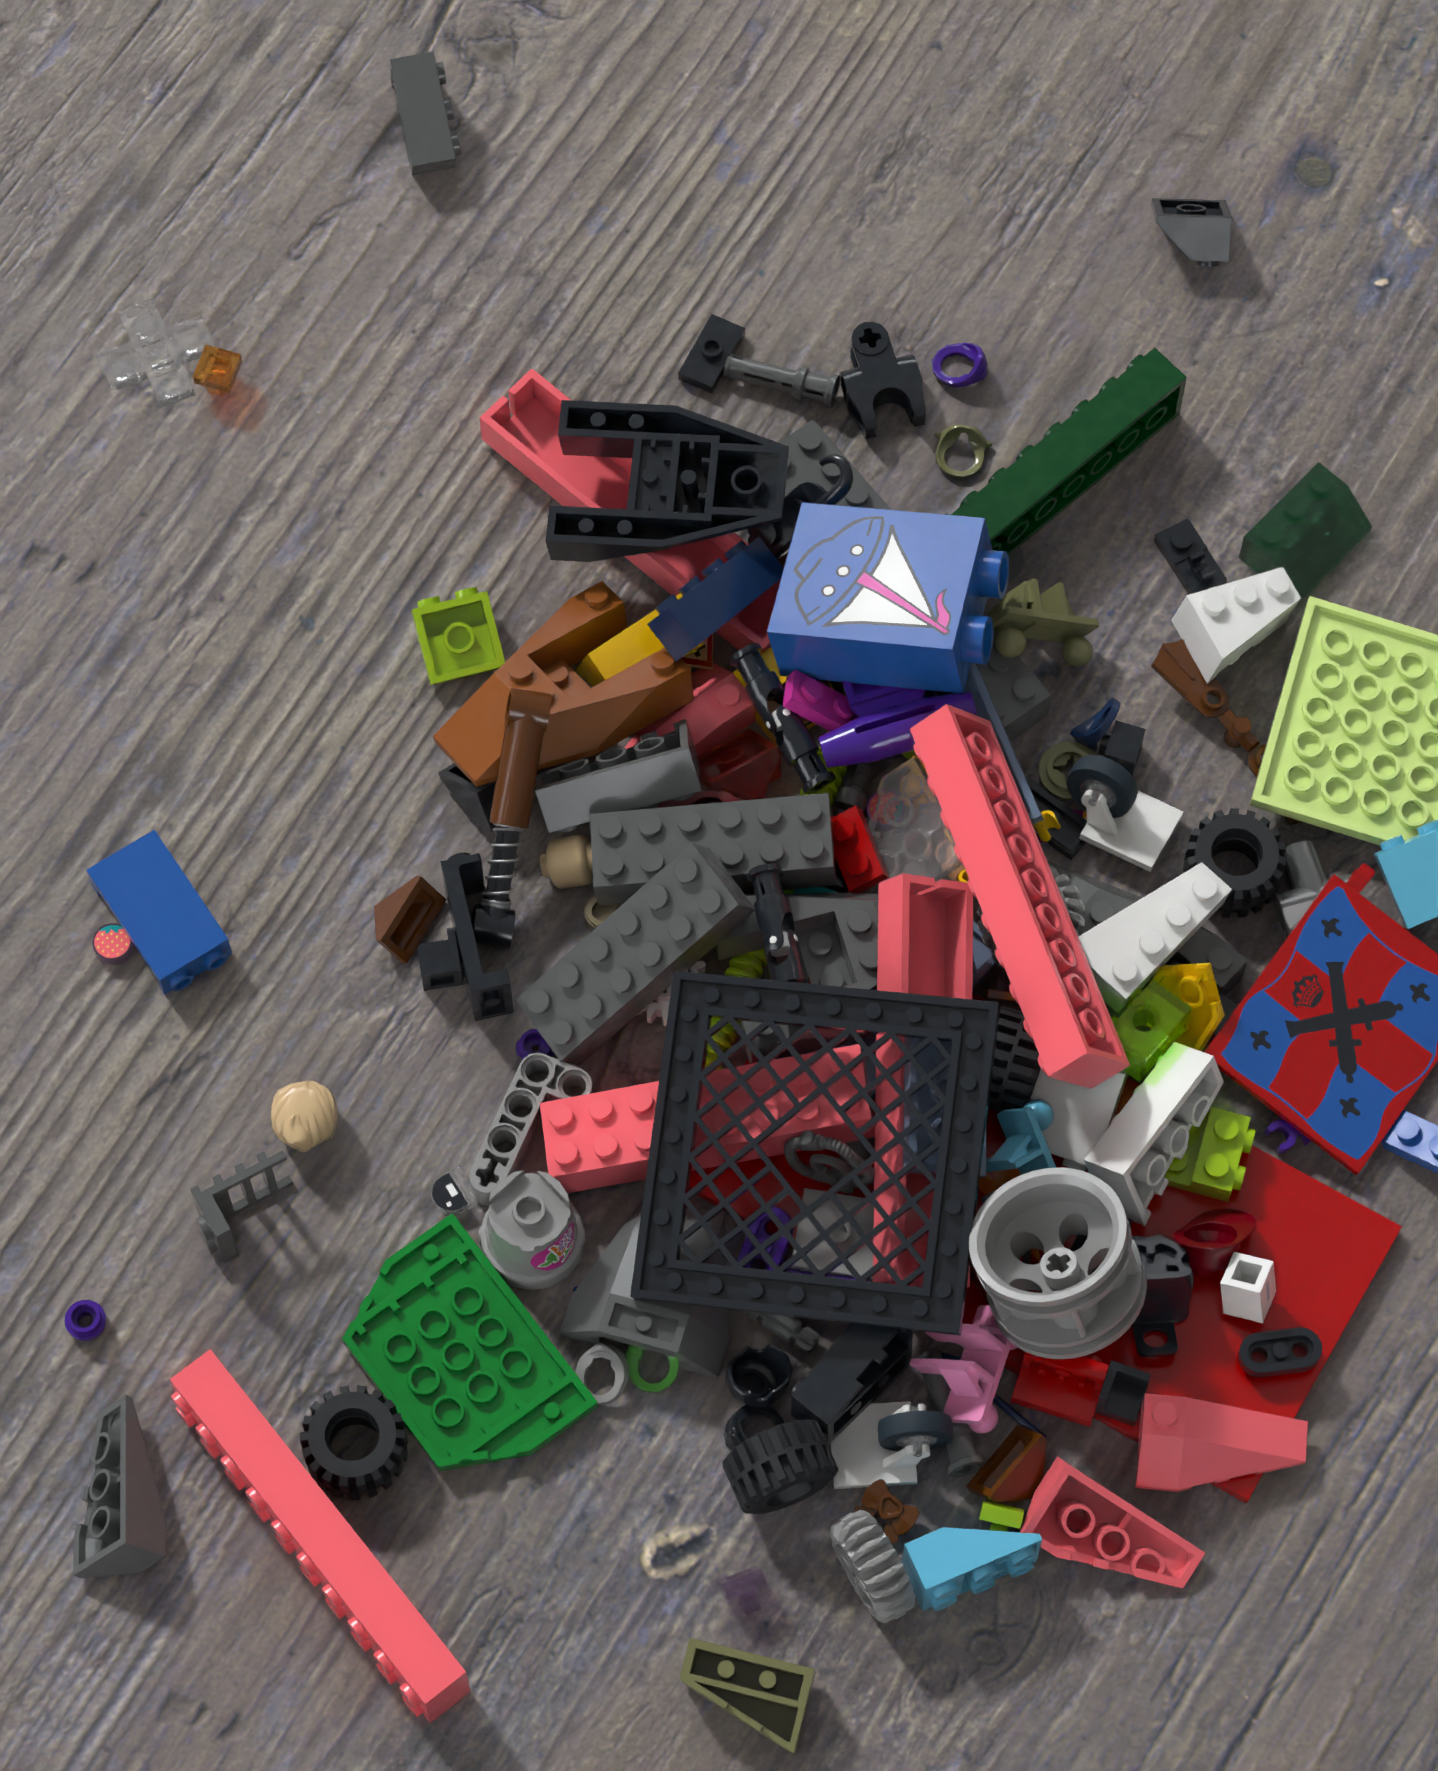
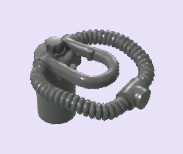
M810 1130L804 1131L800 1137L790 1138L784 1145L785 1158L793 1170L810 1179H817L818 1182L829 1183L830 1186L837 1184L871 1156L860 1140L842 1144L841 1140L838 1141V1139H833L832 1137L814 1134ZM875 1137L867 1139L875 1149ZM800 1148L803 1151L829 1149L839 1153V1158L825 1154H813L810 1156L809 1165L799 1159L796 1150ZM822 1164L830 1165L831 1169L829 1170L828 1167ZM870 1166L858 1176L865 1186L874 1182V1168ZM852 1180L840 1191L851 1194L854 1188L859 1187Z

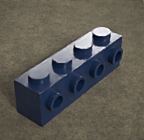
M760 537L747 546L741 540L724 553V556L728 559L726 563H723L718 558L701 571L705 577L703 581H700L695 576L678 590L682 595L680 599H677L672 594L655 608L659 615L647 625L676 662L782 578L783 566Z

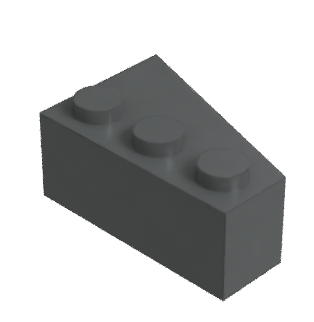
M434 51L390 59V80L392 88L395 90L397 111L401 119L411 174L418 175L455 168V156L461 155L458 134H451L448 120L454 119L450 97L443 98L441 85L447 84L443 62L436 63Z

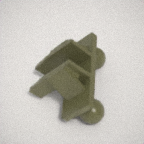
M1032 578L1029 581H1024L1009 591L1006 597L987 613V617L992 618L993 634H996L995 647L1004 657L1014 658L1019 656L1026 647V638L1063 643V658L1069 665L1074 667L1086 665L1093 656V647L1089 640L1084 637L1099 627L1098 619L1075 616L1065 596L1064 585L1061 582L1040 594L1037 579Z

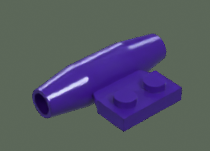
M842 681L851 712L857 715L858 718L818 737L827 768L876 762L914 750L915 741L910 728L946 704L978 716L971 692L925 697L926 690Z

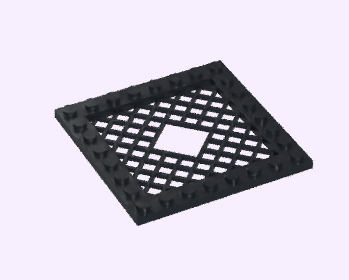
M674 971L630 1297L640 1300L961 1336L970 1265L969 1235L976 1215L1000 1003ZM711 1018L721 1019L710 1028ZM736 1020L760 1022L761 1024L749 1034H746ZM730 1023L742 1039L724 1053L712 1036ZM776 1024L800 1026L802 1028L787 1039ZM768 1027H771L782 1041V1044L764 1057L752 1040ZM816 1028L840 1030L842 1032L827 1043ZM811 1031L823 1047L804 1061L792 1045ZM857 1032L881 1034L883 1036L868 1047ZM852 1035L864 1051L845 1065L833 1048ZM898 1036L921 1038L924 1040L909 1051ZM892 1039L904 1053V1056L886 1070L874 1055V1052ZM939 1040L952 1042L951 1055ZM709 1043L719 1058L705 1068ZM933 1043L945 1057V1060L927 1074L914 1057ZM747 1045L759 1062L741 1075L729 1059ZM788 1049L800 1066L784 1079H781L769 1063ZM828 1053L841 1070L822 1084L810 1067ZM869 1057L882 1074L863 1088L850 1071ZM910 1061L923 1078L904 1092L891 1075ZM724 1063L737 1080L718 1093L706 1077ZM765 1067L777 1084L759 1098L746 1081ZM949 1067L945 1096L933 1079ZM803 1072H806L818 1088L799 1102L787 1085ZM846 1075L859 1092L840 1106L828 1089ZM887 1079L899 1094V1097L881 1111L869 1096V1093ZM704 1084L714 1098L700 1108L702 1086ZM928 1084L941 1101L922 1115L909 1098ZM742 1085L754 1103L736 1116L724 1099ZM783 1090L795 1106L776 1120L764 1104ZM823 1094L871 1156L807 1207L759 1144ZM864 1098L877 1115L858 1129L845 1112ZM905 1102L918 1119L899 1133L886 1116ZM719 1104L731 1121L713 1135L701 1117ZM760 1108L772 1125L756 1138H753L741 1122ZM944 1108L940 1138L928 1120ZM882 1121L894 1138L876 1152L864 1137V1134ZM698 1124L709 1139L694 1150ZM923 1125L936 1142L917 1156L904 1139ZM737 1127L749 1143L731 1157L718 1140ZM900 1143L912 1158V1161L896 1174H893L881 1157ZM714 1145L726 1162L707 1175L696 1158ZM754 1149L767 1166L748 1180L736 1163ZM939 1149L935 1179L923 1164V1161ZM877 1162L889 1179L871 1193L858 1176ZM693 1166L703 1180L689 1190ZM918 1166L931 1183L912 1197L899 1180ZM731 1167L744 1184L725 1198L713 1181ZM772 1172L784 1189L766 1203L754 1185ZM854 1180L866 1198L847 1211L835 1194ZM895 1185L907 1202L889 1216L876 1198ZM709 1186L720 1203L702 1216L690 1199ZM749 1190L761 1207L743 1221L731 1206V1203ZM934 1190L930 1220L917 1203ZM787 1195H790L802 1212L783 1225L771 1208ZM831 1199L843 1216L825 1230L812 1212ZM872 1203L884 1221L865 1234L853 1217ZM688 1207L698 1221L683 1232L686 1208ZM726 1208L738 1226L720 1239L707 1222ZM913 1208L925 1225L907 1239L894 1221ZM767 1213L779 1230L761 1244L748 1227ZM807 1217L820 1234L801 1248L789 1231ZM846 1222H849L861 1239L843 1253L830 1235ZM890 1226L902 1244L883 1257L871 1240ZM703 1227L715 1244L697 1258L685 1240ZM743 1231L756 1248L737 1262L725 1245ZM929 1232L926 1260L924 1261L912 1244ZM782 1236H785L797 1253L781 1266H778L766 1249ZM825 1240L838 1257L819 1271L807 1254ZM864 1245H867L879 1262L861 1276L848 1258ZM681 1248L692 1262L680 1260ZM908 1249L920 1267L904 1280H901L889 1263ZM721 1250L732 1266L704 1262ZM761 1254L774 1271L744 1267ZM802 1258L814 1275L785 1271ZM843 1263L856 1280L825 1276ZM882 1268H885L897 1284L870 1282L867 1280ZM924 1273L922 1287L908 1286Z

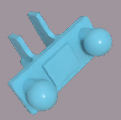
M1033 1099L1028 1101L1023 1108L1004 1110L997 1114L1006 1141L992 1158H986V1172L1018 1168L1020 1175L1039 1169L1056 1168L1042 1134V1131L1052 1124L1054 1118L1053 1109L1049 1103L1041 1099ZM992 1193L981 1198L982 1203H984Z

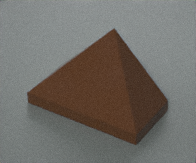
M415 876L374 906L376 940L401 963L407 964L447 899L423 877Z
M1017 1425L988 1459L984 1467L967 1484L966 1488L971 1493L992 1502L1032 1499L1035 1490L1044 1478L1046 1438L1040 1433Z

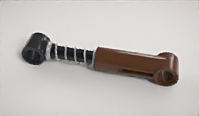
M511 688L509 691L505 712V732L489 821L497 827L492 829L495 832L494 844L489 845L493 848L491 860L487 861L490 864L489 876L484 877L488 880L486 892H482L483 898L480 904H475L471 918L476 944L505 949H509L511 946L515 926V910L510 909L512 902L509 899V895L514 891L511 887L512 877L517 875L514 871L515 861L519 860V857L516 855L517 846L522 844L519 834L524 830L523 828H529L543 735L547 729L551 708V694L517 688Z

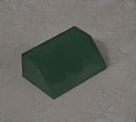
M1318 462L1243 537L1239 558L1258 574L1283 567L1299 593L1301 601L1372 530V525L1349 486Z

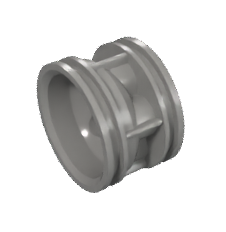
M1063 1167L1031 1171L1003 1184L988 1197L977 1212L969 1235V1252L972 1264L982 1287L986 1291L990 1309L999 1329L1016 1347L1043 1358H1077L1107 1347L1120 1338L1135 1322L1146 1297V1271L1138 1248L1132 1239L1131 1228L1124 1207L1114 1190L1100 1178L1081 1170ZM1072 1234L1088 1235L1083 1246L1076 1251H1071L1063 1246L1065 1240ZM1036 1248L1044 1251L1039 1264L1030 1265L1019 1260L1030 1249ZM1034 1289L1041 1293L1027 1292L1026 1290Z

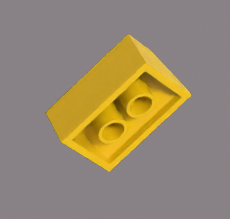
M681 593L676 596L677 599L682 597ZM654 610L587 654L576 668L579 675L594 687L663 649V644L647 625L659 613ZM701 642L698 646H696L694 649H692L690 652L684 655V657H687L695 651H697L704 645V643Z

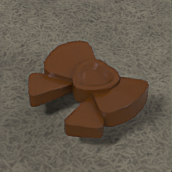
M879 1479L867 1487L861 1499L862 1505H857L854 1509L855 1512L864 1510L870 1513L871 1516L879 1512V1516L882 1519H888L883 1531L889 1537L891 1543H897L899 1535L909 1531L915 1525L920 1514L919 1508L904 1505L902 1501L891 1494L884 1479Z

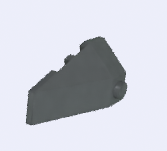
M124 1395L100 1411L90 1457L91 1462L96 1464L94 1477L90 1486L84 1487L82 1500L88 1502L84 1525L76 1524L74 1534L73 1576L78 1578L140 1574L166 1557L167 1540L164 1511L133 1398Z

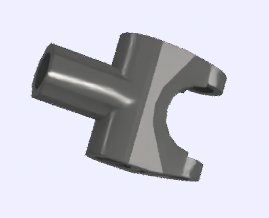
M1300 841L1286 848L1284 856L1286 857L1285 871L1292 890L1274 894L1272 898L1276 919L1285 940L1328 882L1312 841ZM1346 874L1339 876V878L1346 883L1351 875Z

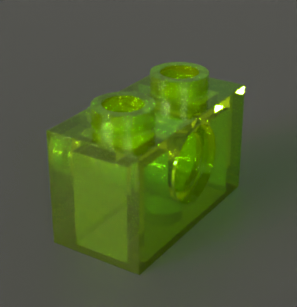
M1154 980L1144 990L1139 988L1131 995L1126 1003V1010L1119 1018L1116 1016L1111 1017L1130 1063V1066L1123 1070L1137 1081H1140L1158 1059L1165 1054L1189 1027L1192 1007ZM1144 1025L1149 1027L1151 1030L1140 1031L1136 1029L1135 1026Z

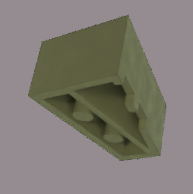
M689 1638L679 1678L681 1683L796 1756L816 1674L815 1669Z

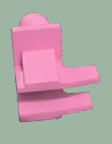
M980 1305L977 1308L973 1323L962 1324L961 1336L925 1332L937 1342H952L961 1345L964 1350L960 1360L911 1359L910 1365L920 1373L943 1375L951 1388L943 1413L950 1415L952 1422L967 1423L972 1431L985 1434L992 1431L997 1425L998 1412L992 1402L1009 1350H1014L1018 1347L1003 1335L994 1319L990 1306Z

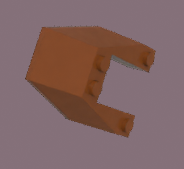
M601 581L571 597L433 735V740L476 787L496 782L505 732L504 723L508 695L511 688L551 694L550 715L546 732L543 735L538 770L597 755L694 701L691 669L681 658L676 662L664 647L591 688L570 666L583 660L587 654L627 629L624 602Z

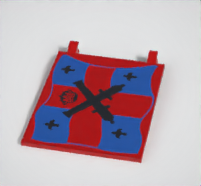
M1365 863L1361 864L1351 874L1346 883L1335 874L1331 876L1204 1051V1053L1214 1056L1220 1071L1355 1175L1359 1174L1438 1061V954L1360 894L1375 874V871Z

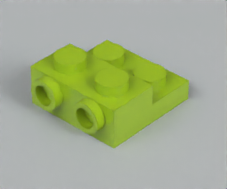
M471 587L454 592L456 599L443 602L440 601L439 596L417 601L418 608L411 610L430 686L496 670L505 663L487 591L478 593L477 587Z
M1211 1107L1210 1112L1206 1113L1199 1127L1191 1126L1187 1143L1188 1148L1181 1160L1174 1157L1164 1175V1178H1167L1169 1181L1167 1185L1228 1202L1232 1189L1240 1191L1246 1167L1238 1164L1241 1153L1250 1154L1256 1132V1130L1248 1128L1251 1117Z

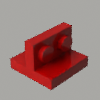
M1108 1345L1094 1353L1070 1359L1043 1358L1024 1352L1022 1366L1011 1402L1090 1427L1115 1347Z

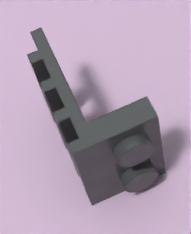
M283 1150L267 1158L264 1151L257 1154L259 1163L245 1169L242 1163L236 1165L235 1170L237 1174L224 1181L220 1174L212 1177L214 1186L202 1192L198 1185L190 1189L199 1215L196 1222L201 1230L200 1234L210 1254L219 1252L224 1263L239 1256L231 1229L225 1219L293 1185L289 1175L277 1182L275 1180L272 1167L287 1160ZM262 1173L267 1187L254 1193L250 1179ZM240 1184L245 1198L232 1204L228 1190Z

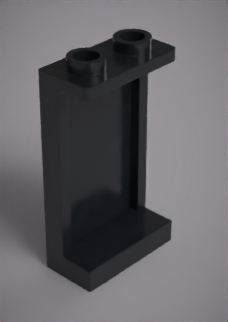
M466 852L454 854L448 860L441 861L446 899L452 925L455 928L458 951L474 1020L479 1021L514 1013L508 970L503 969L483 974L465 898L466 895L485 891L480 854L471 855Z

